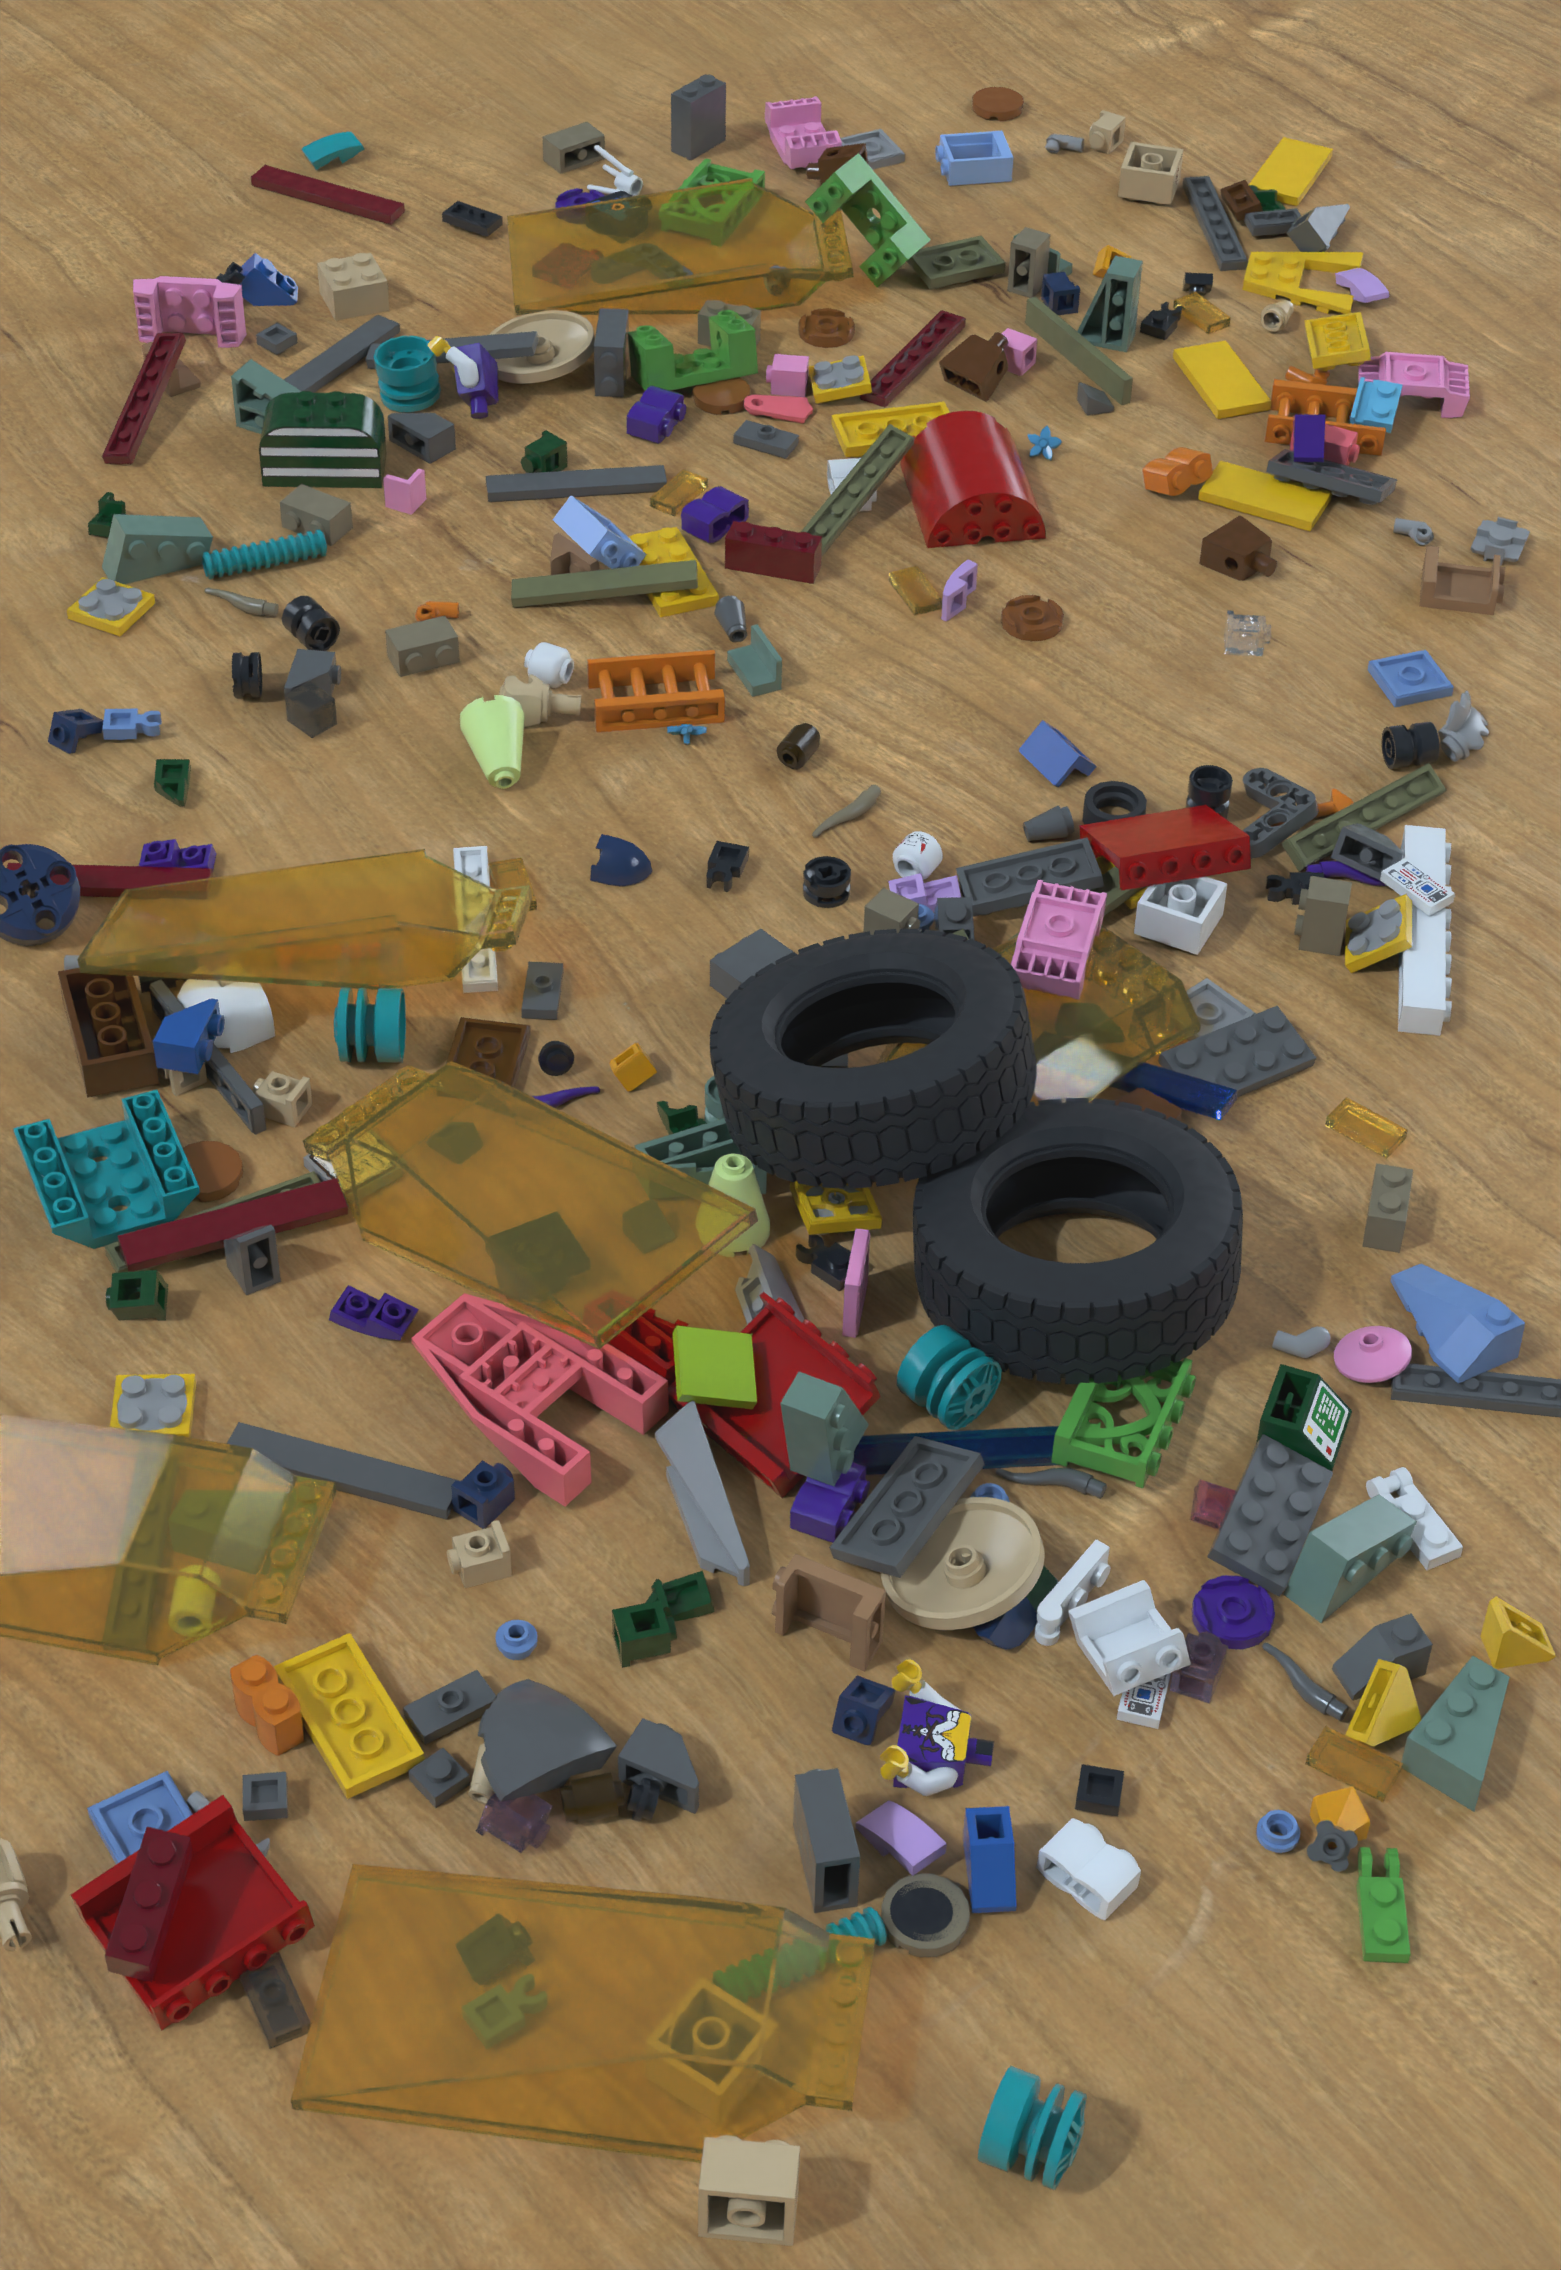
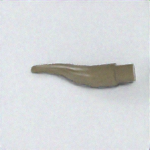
M205 588L206 594L225 599L246 613L259 616H277L278 604L229 591Z
M871 785L854 802L836 812L819 825L812 833V836L817 838L823 831L865 814L876 803V799L881 794V789L877 785Z

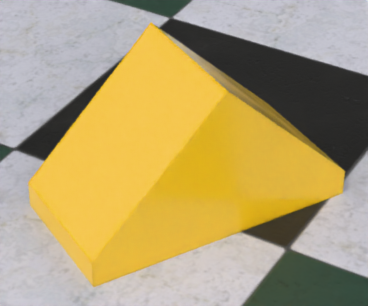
M1497 1596L1489 1601L1480 1637L1490 1662L1495 1669L1547 1662L1556 1657L1542 1623Z
M1378 1658L1345 1737L1373 1747L1417 1726L1421 1721V1715L1407 1668Z

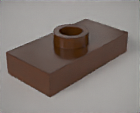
M1246 180L1220 189L1222 199L1237 222L1244 220L1247 213L1263 212L1260 201Z

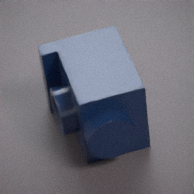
M1065 272L1043 274L1041 295L1043 303L1057 315L1078 313L1079 285L1075 286L1073 282H1070Z
M482 1460L461 1482L456 1480L451 1485L453 1511L482 1529L487 1528L515 1500L513 1475L501 1463L491 1466Z

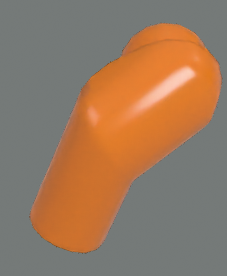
M1290 366L1286 372L1285 379L1326 385L1330 371H1321L1317 368L1314 374H1308Z
M428 601L417 608L415 618L417 622L444 615L446 618H458L459 602Z

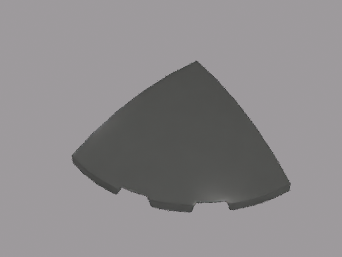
M529 1679L516 1682L500 1691L493 1699L494 1701L490 1708L484 1712L478 1730V1736L483 1737L486 1749L481 1757V1763L485 1775L500 1802L558 1789L564 1786L573 1775L599 1770L617 1747L604 1729L585 1710L563 1694Z

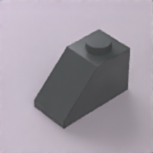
M391 413L388 415L389 441L429 464L456 449L454 424L435 413Z
M297 649L284 687L287 714H295L332 696L335 684H340L342 673L341 666L336 665L335 652Z
M1356 823L1342 827L1331 858L1380 880L1381 872L1401 861L1404 852L1387 836Z
M272 1225L256 1227L224 1240L227 1267L246 1296L281 1282L275 1229Z
M1411 1613L1374 1626L1333 1664L1332 1670L1352 1701L1362 1697L1378 1658L1404 1666L1408 1670L1410 1680L1426 1674L1433 1644Z
M642 1718L618 1755L619 1780L621 1779L622 1783L632 1787L633 1784L640 1785L643 1778H648L651 1780V1784L660 1786L659 1799L695 1814L699 1809V1781L681 1734L665 1724H656Z

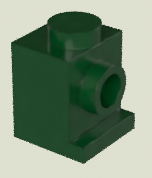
M547 430L543 431L541 438L525 446V456L521 458L522 468L527 473L555 472L567 468V442Z
M157 1270L112 1273L111 1287H108L106 1290L107 1308L113 1312L119 1321L149 1318L166 1321L168 1284Z
M661 1600L612 1610L613 1638L622 1668L629 1667L630 1661L671 1653V1641L677 1640L676 1626L672 1615L665 1616Z

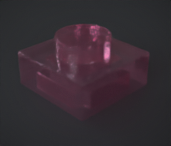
M1200 1479L1194 1488L1190 1520L1219 1529L1236 1491Z

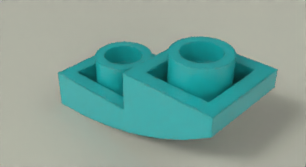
M352 131L323 137L302 148L305 157L315 170L327 165L337 157L343 164L365 150Z

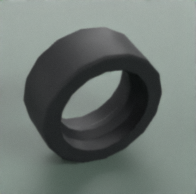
M1118 781L1101 782L1092 786L1085 794L1082 821L1085 825L1145 815L1147 800L1143 792L1128 783ZM1117 806L1127 809L1130 813L1111 815L1100 811L1099 808Z

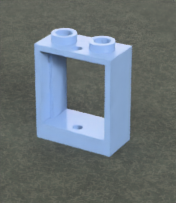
M1003 131L940 135V145L935 148L936 161L940 162L941 174L946 176L949 186L1012 181L1013 155Z
M570 495L553 519L590 556L611 569L639 566L647 555L610 519Z

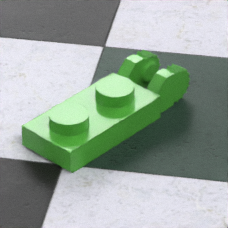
M1359 1847V1877L1356 1889L1363 1961L1409 1963L1411 1954L1403 1878H1399L1400 1862L1397 1848H1387L1384 1855L1386 1877H1372L1373 1857L1370 1847Z

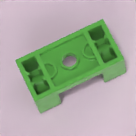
M859 153L835 171L805 201L822 223L841 209L876 250L859 267L877 288L931 240ZM872 208L880 213V219L874 215Z
M732 310L720 311L718 315L709 317L711 350L701 348L694 350L693 354L682 355L674 354L673 344L655 327L649 325L637 327L636 331L627 332L631 377L644 390L650 386H655L670 391L758 374L755 329Z

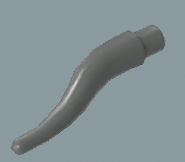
M1001 1468L996 1470V1475L1009 1481L1027 1485L1065 1486L1085 1495L1087 1493L1100 1499L1107 1488L1106 1483L1094 1479L1093 1475L1072 1468H1051L1033 1473H1011Z
M1269 1643L1262 1644L1263 1650L1274 1656L1285 1669L1293 1687L1306 1703L1322 1714H1329L1339 1721L1345 1718L1349 1710L1347 1705L1338 1701L1335 1695L1314 1683L1286 1654Z

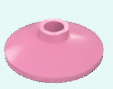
M1369 1326L1354 1330L1344 1336L1334 1350V1362L1338 1371L1351 1380L1363 1383L1382 1382L1397 1376L1409 1365L1412 1358L1411 1344L1407 1337L1398 1330L1384 1326Z

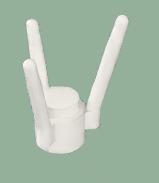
M595 145L594 149L621 172L604 164L602 168L616 177L614 184L617 189L587 185V189L597 190L605 194L625 191L634 197L638 196L643 186L642 178L634 175L633 170L625 167L599 145Z

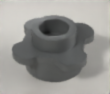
M1323 1820L1316 1827L1318 1834L1314 1843L1308 1846L1307 1854L1312 1861L1321 1860L1330 1864L1334 1871H1344L1349 1865L1347 1857L1350 1850L1358 1844V1837L1352 1830L1345 1831L1341 1827L1334 1826L1332 1821ZM1330 1842H1335L1337 1848L1331 1850L1328 1847V1844Z

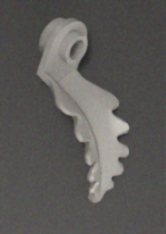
M1467 690L1465 693H1462L1460 702L1456 700L1451 704L1446 724L1438 731L1442 750L1454 762L1469 757V750L1482 749L1484 741L1481 736H1488L1489 734L1488 729L1485 727L1488 725V722L1479 711L1471 706V697Z

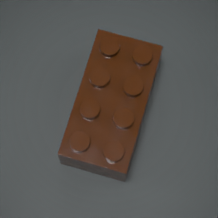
M129 958L58 971L63 1005L87 1098L158 1084L159 1078L154 1048Z

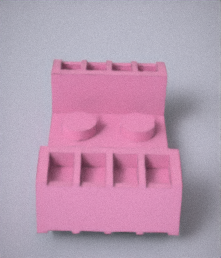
M818 97L801 98L799 100L791 99L790 101L774 103L766 102L765 122L770 132V138L784 165L787 164L790 169L797 167L806 168L809 163H818V159L825 149L842 146L837 130L826 131L821 123V101Z
M160 276L155 279H133V294L140 342H153L156 334L163 332L217 335L218 347L230 348L239 347L246 337L241 285L222 283L218 279Z
M1385 352L1380 356L1371 357V360L1365 361L1364 364L1358 366L1359 382L1361 377H1364L1365 381L1373 382L1374 379L1403 384L1400 396L1439 397L1441 418L1462 417L1470 399L1468 365L1449 362L1444 356Z
M1043 880L1037 881L1025 913L1011 962L1023 988L1079 1000L1084 986L1089 953L1095 935L1099 936L1103 922L1107 893L1092 892L1089 889H1077L1073 886H1062L1058 883H1046Z

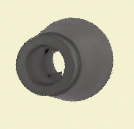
M725 596L719 599L715 606V617L730 641L735 643L743 641L747 637L744 603L735 596Z
M1056 806L1029 821L1023 822V829L1028 842L1032 840L1067 838L1069 833L1075 831L1073 818L1068 807L1060 808Z

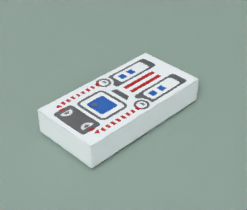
M1407 858L1381 872L1380 880L1401 896L1407 894L1412 904L1428 916L1454 902L1455 893Z
M1171 1673L1123 1692L1118 1708L1117 1720L1158 1729Z

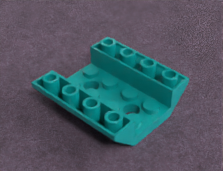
M158 1090L123 1098L122 1105L125 1120L57 1138L50 1119L13 1128L14 1135L53 1234L93 1249L117 1242V1236L175 1221L200 1193L199 1185ZM100 1156L107 1157L106 1160L100 1162H95L93 1160L94 1158ZM121 1205L128 1207L123 1211L113 1210L114 1207Z

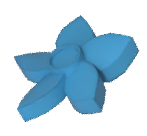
M1048 425L1042 429L1040 436L1028 434L1029 441L1035 445L1031 449L1029 456L1036 457L1042 453L1045 459L1051 461L1053 456L1052 449L1058 448L1062 440L1057 437H1051Z
M681 724V726L667 727V733L672 735L681 734L683 735V743H690V734L700 735L706 733L707 727Z

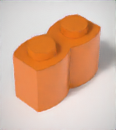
M1185 447L1172 450L1165 458H1157L1150 461L1142 469L1145 489L1170 496H1176L1185 492L1191 484L1197 485L1205 482L1213 474L1209 453Z
M254 1655L232 1667L230 1675L237 1712L244 1721L256 1727L257 1736L261 1744L269 1752L280 1756L303 1743L304 1731L299 1700L292 1690L278 1682L277 1673L271 1663L259 1655Z

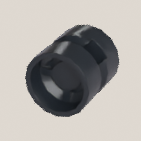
M299 596L288 603L283 611V626L308 650L326 651L335 644L339 637L340 626L337 620L312 597Z
M1432 722L1411 724L1409 729L1405 725L1384 728L1381 747L1384 762L1389 769L1408 767L1412 762L1416 766L1437 762L1440 744L1437 729Z
M1203 765L1195 768L1189 776L1185 808L1207 805L1227 819L1233 782L1231 774L1227 770L1213 765Z

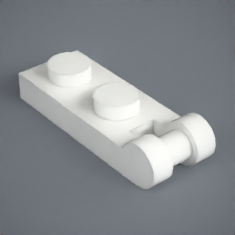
M1401 1467L1390 1472V1476L1384 1479L1378 1476L1366 1482V1489L1370 1498L1380 1494L1417 1521L1411 1534L1413 1544L1410 1550L1426 1570L1461 1557L1462 1544L1413 1484L1411 1474L1406 1468ZM1396 1491L1400 1497L1394 1499L1390 1493Z
M1096 1539L1039 1604L1037 1608L1038 1622L1035 1626V1639L1038 1643L1044 1646H1051L1057 1643L1060 1635V1626L1070 1616L1068 1610L1085 1604L1088 1593L1094 1586L1099 1588L1104 1584L1111 1569L1107 1565L1109 1546Z

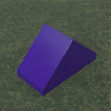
M1295 414L1293 417V462H1324L1325 415Z

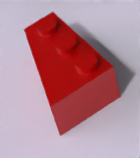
M613 1292L584 1308L583 1329L668 1380V1387L676 1380L673 1331L676 1326L688 1327V1323L677 1319L675 1324L656 1317V1310Z

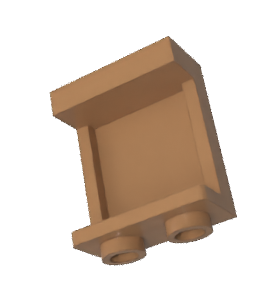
M1427 546L1422 569L1419 606L1494 615L1496 603L1502 604L1504 595L1505 567H1500L1501 555H1494L1491 568L1438 562L1439 547Z
M795 1553L787 1567H780L773 1581L772 1588L776 1591V1600L772 1608V1615L776 1616L775 1633L784 1635L793 1621H799L851 1643L850 1666L865 1672L883 1642L886 1590Z

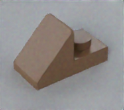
M560 533L554 535L550 558L551 575L599 570V561L590 556L584 549Z

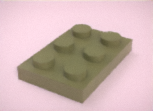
M982 235L922 248L908 261V264L930 289H939L955 283H966L969 280L982 277H992L995 274L1004 273L1006 264Z

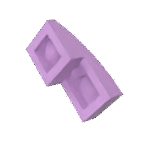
M1356 268L1335 273L1336 284L1350 288V294L1354 295L1353 300L1367 303L1389 298V291L1383 283L1365 269Z
M969 559L952 573L944 587L941 619L946 622L966 608L967 595L976 590L978 564Z
M921 873L888 881L890 891L925 905L933 912L937 898L962 897L957 875L926 883L923 882Z
M890 1800L856 1822L855 1828L883 1857L890 1853L912 1876L946 1853L947 1843L916 1815Z

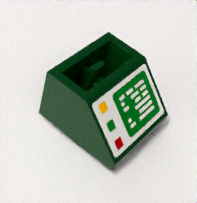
M1280 1364L1260 1419L1256 1443L1264 1434L1324 1468L1333 1471L1352 1410L1319 1374Z

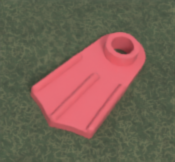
M749 395L744 399V408L749 414L754 416L766 415L775 419L805 423L807 417L813 413V408L806 397Z

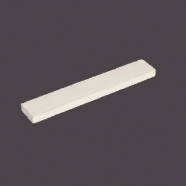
M487 846L453 848L463 993L498 991Z

